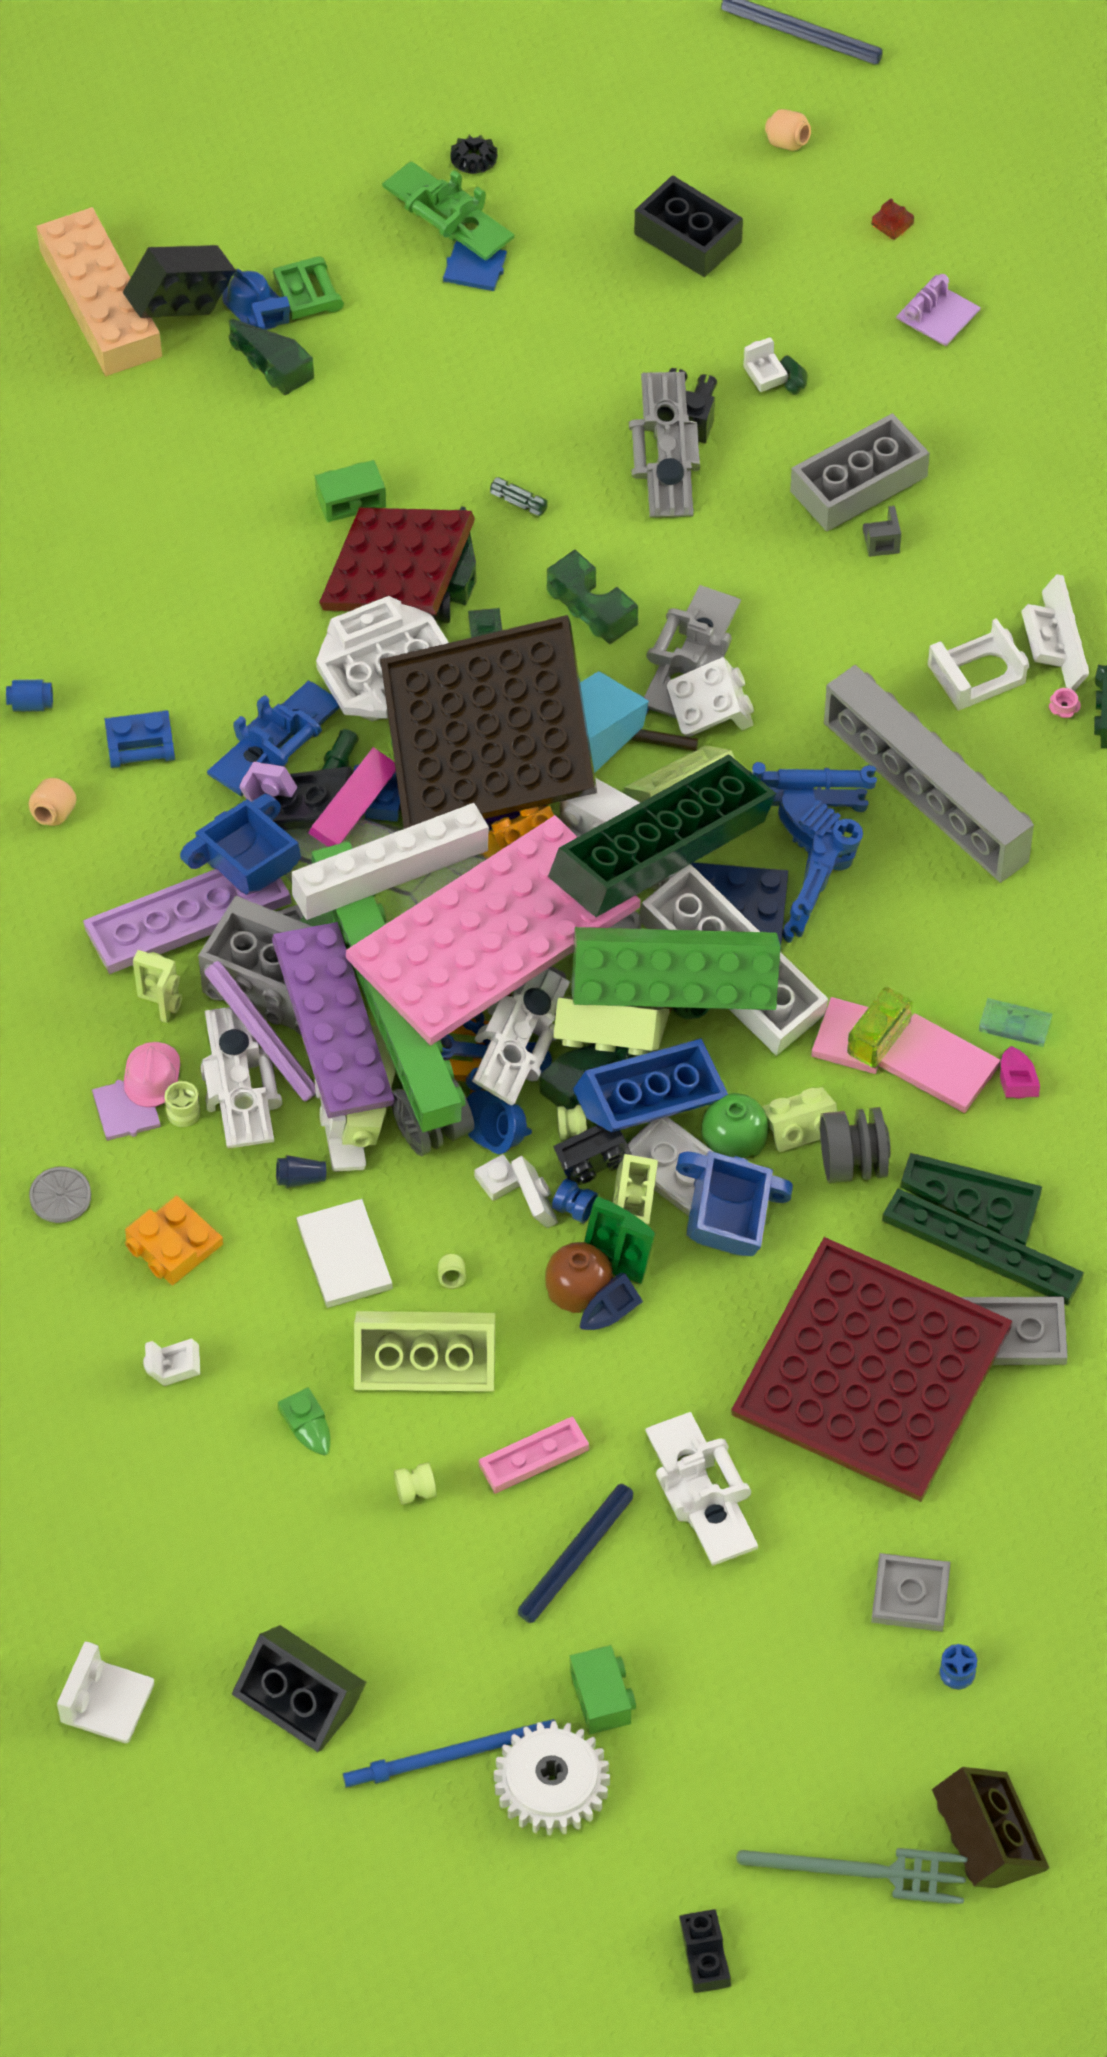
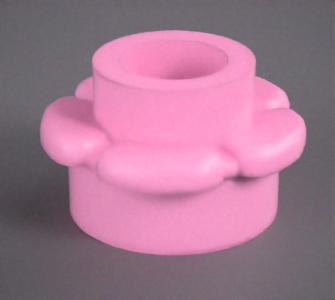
M1058 689L1050 698V711L1061 718H1070L1080 710L1081 704L1078 700V695L1072 689Z

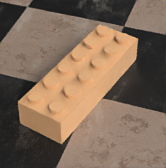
M93 207L36 226L40 252L105 376L161 358L160 332L151 317H139L122 293L130 280V276Z

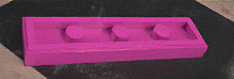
M373 747L308 833L328 847L342 843L396 773L395 762Z

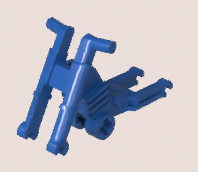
M756 762L753 764L752 774L776 792L771 806H779V819L794 837L792 841L794 843L797 842L801 848L804 847L805 851L808 852L803 886L798 899L792 904L790 910L791 918L785 924L782 932L784 940L788 943H791L793 940V932L796 933V936L802 937L820 892L827 885L831 871L833 869L846 870L852 865L863 837V830L859 823L852 819L839 820L841 815L834 813V810L828 807H851L857 812L866 811L869 804L865 800L867 795L866 789L875 788L877 778L873 777L876 771L875 766L867 765L861 770H830V768H824L823 770L779 769L778 771H765L763 763ZM830 787H851V788H860V789H856V790H845V789H830ZM845 831L852 834L850 838L842 836Z

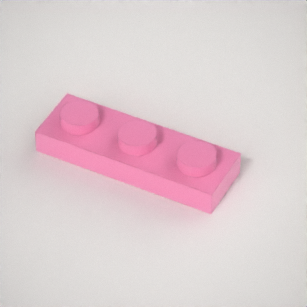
M572 1416L479 1459V1467L496 1494L589 1451V1443Z

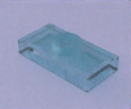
M987 998L979 1031L1044 1047L1052 1021V1013Z

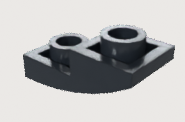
M716 1909L679 1915L694 1993L731 1987V1977L723 1948V1937Z

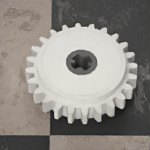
M552 1721L550 1728L544 1729L543 1724L538 1722L537 1731L531 1732L527 1726L524 1727L523 1738L513 1734L511 1736L513 1747L509 1745L502 1746V1755L504 1757L496 1758V1768L498 1770H494V1781L497 1782L495 1784V1795L501 1796L499 1798L501 1808L509 1806L508 1818L512 1819L518 1815L519 1826L523 1828L529 1822L533 1824V1833H537L540 1827H546L547 1835H552L553 1828L558 1827L562 1834H567V1825L570 1824L578 1830L581 1828V1818L591 1822L593 1820L591 1809L595 1811L602 1810V1801L600 1799H607L608 1788L606 1786L610 1785V1775L607 1774L609 1772V1762L603 1760V1748L594 1750L596 1739L591 1737L585 1741L584 1730L581 1728L574 1734L571 1732V1724L569 1723L564 1726V1729H557L556 1721ZM549 1776H555V1780H549Z

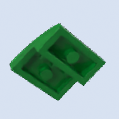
M597 1196L592 1206L584 1242L596 1246L606 1254L611 1262L614 1275L625 1273L629 1280L642 1284L655 1232L631 1212Z

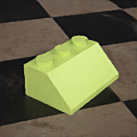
M704 746L625 786L624 789L629 797L641 803L729 754L734 758L732 750Z
M572 996L560 997L557 1000L553 1038L563 1039V1046L582 1048L583 1042L596 1043L595 1050L615 1052L616 1046L627 1047L628 1054L643 1055L647 1054L649 1050L659 1049L669 1016V1009L645 1006L574 1005Z

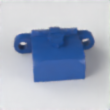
M264 794L252 802L246 799L229 811L222 812L214 818L215 820L196 831V838L183 847L180 858L191 869L200 868L208 863L212 868L218 869L239 891L249 895L264 889L290 872L301 859L299 843L273 821L280 812V803L270 794Z
M690 1151L682 1152L678 1155L677 1172L695 1179V1189L686 1235L704 1246L735 1255L754 1256L762 1245L768 1201L776 1203L790 1201L793 1184L786 1179L773 1176V1169L750 1163L747 1159L734 1156L733 1158L712 1151H708L706 1155Z

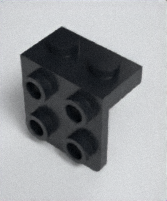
M599 1125L553 1146L565 1175L568 1179L577 1182L578 1185L592 1181L597 1177L596 1173L606 1168L609 1170L617 1169L624 1154L632 1155L621 1130L610 1132Z

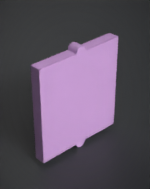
M117 1080L115 1084L92 1089L107 1141L128 1135L135 1137L139 1132L161 1127L156 1108L143 1107L132 1102L125 1093L124 1081Z

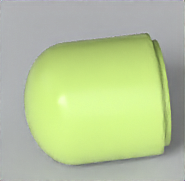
M447 1254L439 1260L438 1279L442 1286L455 1289L464 1284L466 1270L464 1260L460 1256ZM456 1270L459 1272V1276L455 1281L451 1282L445 1277V1272Z

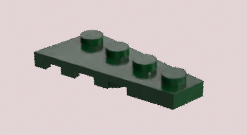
M914 1153L909 1154L901 1180V1188L1025 1246L1042 1193V1186Z

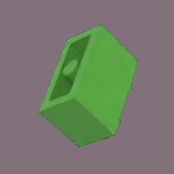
M375 460L356 463L352 466L329 470L315 475L316 496L327 523L357 514L359 507H386V489Z
M612 1645L570 1655V1674L589 1735L631 1724V1712L636 1709L635 1697L631 1688L625 1689L622 1678L626 1677L624 1662L621 1656L615 1657Z

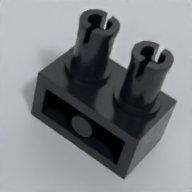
M671 368L669 372H677V368ZM685 372V381H686L688 375H687V373ZM701 374L698 377L695 391H686L688 420L697 422L698 442L706 444L714 422L715 397L712 394L716 388L717 380L709 375L708 381L705 383L706 374ZM661 407L657 410L658 418L664 422L671 421L674 418L673 411L668 407Z

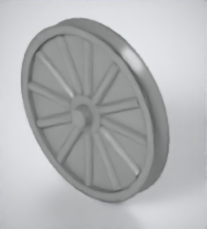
M54 1167L42 1172L35 1178L30 1187V1203L34 1212L46 1221L54 1223L69 1222L81 1216L88 1208L91 1201L90 1184L81 1172L73 1168Z

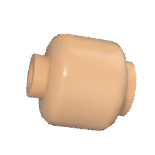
M779 109L767 120L765 131L770 144L778 148L795 151L808 142L811 135V126L806 116L802 113Z
M47 778L34 790L28 805L36 821L43 825L57 826L67 819L74 809L77 800L72 787L65 781L57 778Z

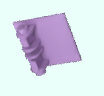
M945 274L935 275L896 316V319L940 344L947 346L981 310V307L949 290V278Z

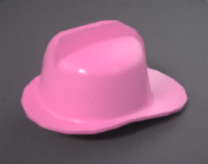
M150 1042L136 1047L130 1053L126 1063L124 1089L132 1102L143 1107H156L165 1103V1091L168 1086L178 1082L180 1057L177 1051L168 1044Z

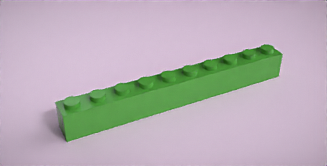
M350 841L312 851V864L353 849ZM375 894L329 911L333 922H338L346 950L385 925L386 914L381 903L376 904ZM352 965L422 1132L460 1122L461 1109L466 1105L465 1097L461 1087L455 1088L452 1081L454 1073L450 1061L443 1060L441 1040L430 1046Z

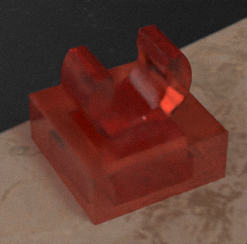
M892 198L886 201L881 206V210L872 216V226L893 240L914 224V215L908 212L905 207L896 204Z

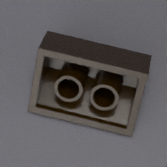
M961 1767L932 1789L937 1801V1809L946 1821L953 1845L958 1849L961 1856L968 1858V1861L964 1863L965 1873L973 1886L999 1888L1049 1869L1046 1858L1007 1772Z

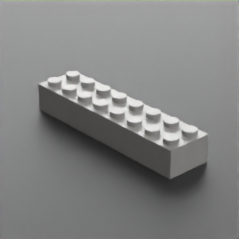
M854 665L826 685L824 724L869 765L875 766L876 771L996 880L1000 883L1029 862L1034 828L1030 817L1024 812H1019L1002 792H997L987 783L981 773L971 769L959 753L952 752L942 743L941 738L935 732H930L920 723L914 713L905 710L893 694L885 692L876 684L874 678L869 673H864L859 667Z

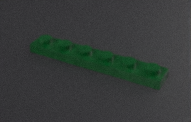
M899 1188L896 1190L882 1216V1221L1041 1294L1048 1297H1064V1304L1069 1305L1083 1280L1084 1272Z

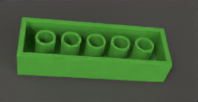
M575 927L571 988L573 1004L776 1010L781 947L778 935L772 932Z

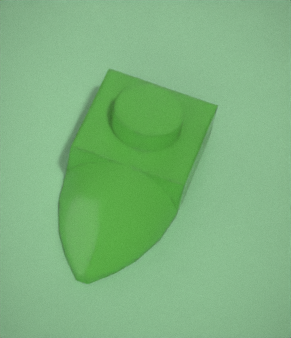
M309 1387L279 1401L278 1409L300 1443L318 1454L328 1455L330 1448L329 1427L325 1420V1413Z

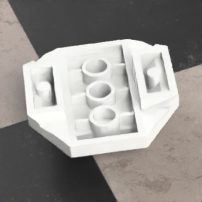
M387 596L330 620L326 637L316 660L317 670L344 715L360 716L373 722L381 718H388L380 659L449 642L431 614L415 607L403 605L401 601Z

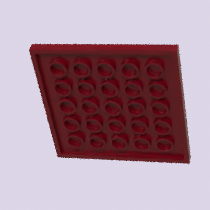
M823 1237L734 1403L731 1415L922 1502L1012 1327L1013 1320Z

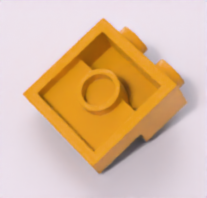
M539 806L519 811L520 816L512 820L506 817L491 824L493 830L488 832V851L481 853L483 858H490L553 817L554 814L551 807Z
M177 1195L157 1212L149 1209L125 1229V1245L131 1254L137 1258L141 1256L148 1263V1267L157 1278L161 1279L164 1277L172 1286L223 1245V1237Z

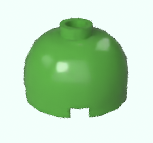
M740 1093L728 1094L710 1104L705 1110L701 1126L702 1140L707 1144V1147L716 1153L733 1158L734 1156L741 1158L751 1155L753 1157L757 1156L766 1146L769 1134V1124L763 1107L755 1099Z

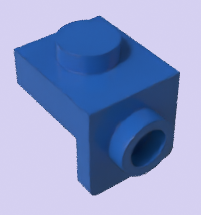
M287 296L280 298L270 297L264 301L251 303V315L247 316V325L250 334L255 333L258 344L264 343L266 327L289 323L290 304Z

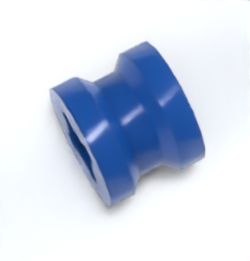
M961 1644L951 1645L944 1651L941 1659L940 1677L945 1685L959 1690L972 1684L975 1679L978 1661L975 1652L968 1646Z

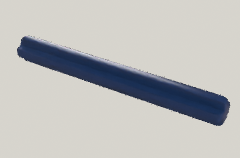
M622 1483L615 1487L519 1606L518 1615L528 1623H533L632 1501L634 1492L631 1488Z

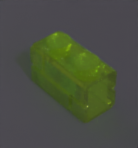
M884 986L878 994L877 1000L871 1003L849 1032L847 1053L864 1064L876 1068L911 1022L913 1002L904 995Z

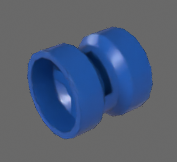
M566 1178L554 1196L552 1208L561 1213L568 1212L572 1214L573 1219L584 1224L591 1215L592 1206L598 1193L590 1189L582 1190L576 1182Z

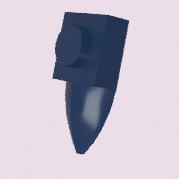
M625 1273L616 1275L596 1293L597 1295L584 1310L579 1328L596 1330L608 1327L643 1302Z

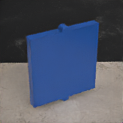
M456 241L451 256L447 258V268L443 276V282L494 291L499 276L504 273L503 264L507 251L500 249L485 261L459 241Z

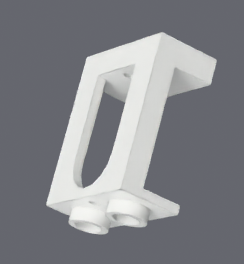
M997 619L992 620L991 633L950 650H946L941 641L929 646L928 666L958 711L1026 683L1027 669H1029L1027 656L1023 651L1019 652L1014 645L1010 631L1007 628L1004 629ZM989 655L998 656L1006 662L1008 669L1005 674L973 688L959 669L962 665Z

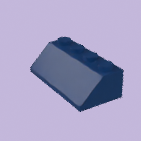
M702 1039L586 1070L573 1088L586 1118L610 1132L710 1105L728 1095Z

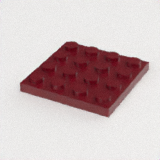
M359 507L319 601L322 609L325 611H352L390 596L401 601L403 605L415 607L426 613L436 615L475 521L472 511Z

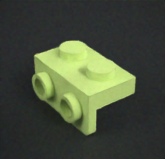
M137 950L133 959L137 996L158 1003L160 1020L167 1023L172 1012H178L182 1002V994H179L178 989L180 976L176 973L175 961L166 959L155 952L147 953Z
M823 1087L809 1088L799 1095L789 1098H778L770 1104L762 1106L766 1112L769 1128L774 1135L776 1149L779 1152L820 1140L821 1113L837 1111L836 1103Z

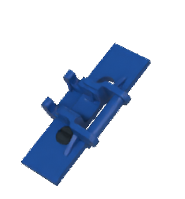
M309 680L281 705L277 704L273 709L269 705V698L263 695L257 701L258 717L248 726H246V720L243 716L234 721L235 734L240 742L207 770V774L239 796L244 795L240 790V784L253 762L285 766L288 763L287 758L311 737H317L322 732L320 725L340 708L333 695Z

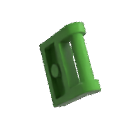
M313 257L273 268V277L282 297L287 296L292 320L327 310L329 312H337L344 306L341 295L335 292L327 274L328 266L323 257ZM308 274L316 276L324 296L317 297Z

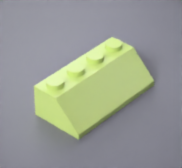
M356 1311L354 1321V1390L494 1391L495 1313Z

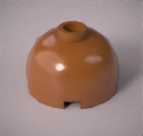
M585 1242L570 1243L559 1248L551 1256L545 1270V1285L549 1298L559 1308L573 1313H581V1309H586L590 1301L597 1295L596 1293L613 1278L612 1265L606 1254L596 1246Z

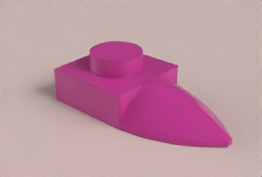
M1010 1046L1001 1058L1000 1080L1005 1097L1018 1099L1039 1097L1040 1083L1033 1063L1023 1052Z

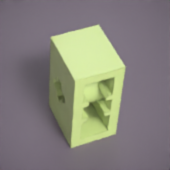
M624 1154L617 1168L613 1203L631 1212L649 1226L658 1160Z

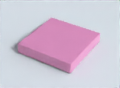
M831 997L812 1048L811 1057L876 1074L879 1060L883 1055L895 1020V1014Z

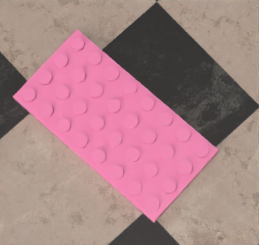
M555 815L346 950V959L431 1046L572 953L574 949L575 927L610 928L639 909L641 899L635 895L602 915L595 917L553 882L548 875L559 847L577 838Z

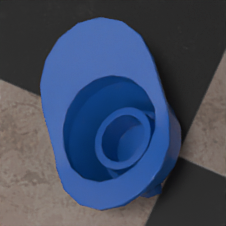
M236 269L228 287L222 294L223 303L246 326H248L247 316L251 315V303L264 301L270 297L280 298L269 287L267 280L262 274L256 271L242 272L240 269ZM278 325L266 327L265 330L272 329L274 327H277Z
M484 1090L472 1092L466 1098L474 1119V1130L468 1136L493 1153H506L510 1147L520 1144L524 1136L532 1134V1129L527 1126L524 1110L519 1105L513 1104L511 1106Z

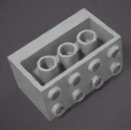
M235 896L198 955L202 992L206 993L211 999L225 1001L204 973L211 964L219 961L267 1021L272 1024H282L292 1028L301 1035L272 938L276 933L313 926Z

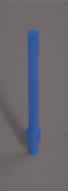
M551 1719L541 1723L544 1729L550 1728L552 1721L555 1720ZM537 1723L527 1726L531 1732L537 1731ZM524 1727L385 1762V1759L370 1762L369 1767L342 1773L346 1788L374 1781L377 1784L389 1781L390 1776L502 1748L503 1745H512L511 1736L515 1734L523 1738Z

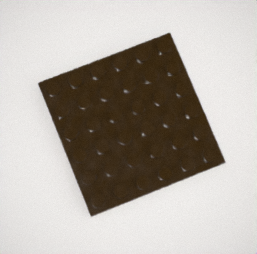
M568 615L380 659L404 829L472 803L476 805L482 817L486 819L598 793L571 621Z

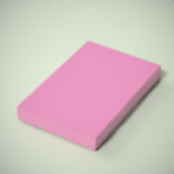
M916 1013L913 1014L879 1060V1067L963 1113H966L1000 1066V1059Z

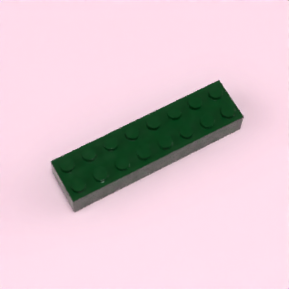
M728 754L559 847L548 877L593 916L598 917L765 822L776 792Z

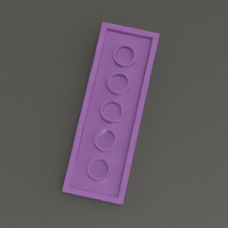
M338 922L274 934L272 938L273 946L327 1117L333 1118L392 1106L395 1099L352 965L346 959V947Z

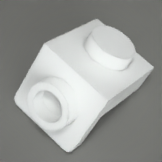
M769 337L753 342L744 348L743 367L760 392L788 381V373L774 354V341L772 338Z
M193 1339L164 1348L159 1347L153 1341L145 1343L146 1356L143 1359L144 1368L149 1376H152L163 1386L200 1375L199 1344Z

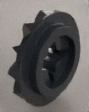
M469 134L466 139L458 138L457 143L451 145V162L462 172L470 174L482 173L492 168L497 161V147L493 145L492 139L484 140L482 134L477 138H473ZM469 150H471V151H473V152H476V151L479 150V155H476L475 153H471V154L469 155Z

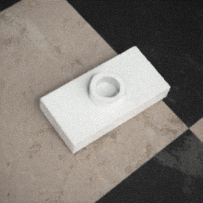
M520 1156L511 1161L512 1168L533 1217L547 1228L557 1224L558 1221L548 1200L551 1192L545 1180L538 1176L535 1167L524 1157Z

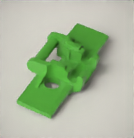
M411 161L382 183L383 188L405 203L407 211L410 213L415 212L418 217L421 216L438 228L442 236L445 238L449 237L452 241H459L485 261L515 238V234L481 211L485 204V191L476 187L474 197L467 194L461 188L462 175L455 170L450 173L451 178L449 183H447L443 179L437 180ZM474 223L478 227L474 230H468L464 224Z

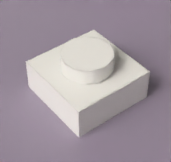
M503 1154L474 1170L476 1180L492 1201L520 1186L512 1165Z

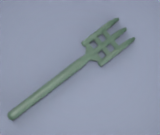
M897 1848L896 1856L898 1860L890 1866L740 1850L736 1856V1860L740 1865L867 1878H888L895 1886L892 1892L893 1898L937 1903H964V1899L961 1897L936 1893L937 1882H966V1878L961 1876L938 1873L939 1861L964 1863L968 1861L967 1857L952 1853ZM905 1858L915 1859L914 1870L905 1869ZM922 1860H931L930 1872L921 1871ZM904 1879H913L912 1891L903 1890ZM920 1880L930 1881L929 1892L920 1891Z

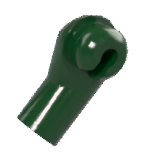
M786 355L780 361L790 377L789 381L785 383V388L793 395H798L802 388L805 389L807 386L808 374L800 364L789 355Z

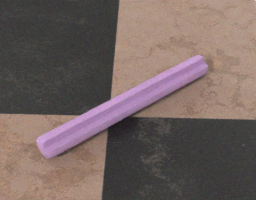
M217 961L211 964L204 971L209 981L303 1101H307L316 1095L315 1083L222 963Z

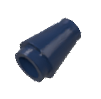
M285 1155V1158H277V1185H285L287 1189L326 1181L325 1161Z

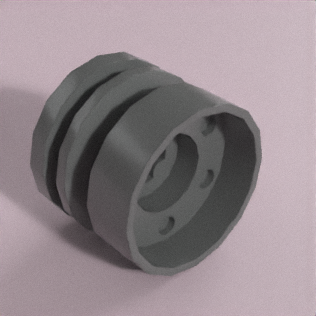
M454 1078L452 1081L455 1085V1088L459 1087V1084ZM399 1088L392 1091L395 1100L391 1107L396 1123L402 1135L417 1155L424 1156L430 1153L431 1146L435 1149L442 1147V1133L449 1140L454 1141L474 1130V1119L466 1097V1105L461 1109L460 1122L422 1132L405 1091Z
M880 1107L869 1109V1123H867L864 1110L856 1109L854 1125H849L845 1111L821 1113L820 1140L824 1170L828 1183L852 1181L854 1165H859L861 1175L865 1180L871 1178L872 1164L877 1178L888 1176L891 1154L890 1138Z

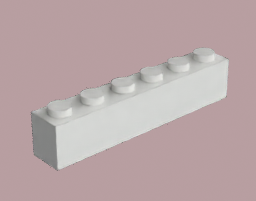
M474 803L292 871V896L305 919L314 918L488 851L489 827Z

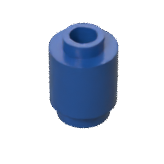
M44 679L12 680V686H6V704L12 705L13 712L44 711L45 708H52V682H44Z

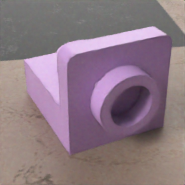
M259 762L252 763L240 784V790L250 802L265 793L271 796L292 797L297 789L286 767Z

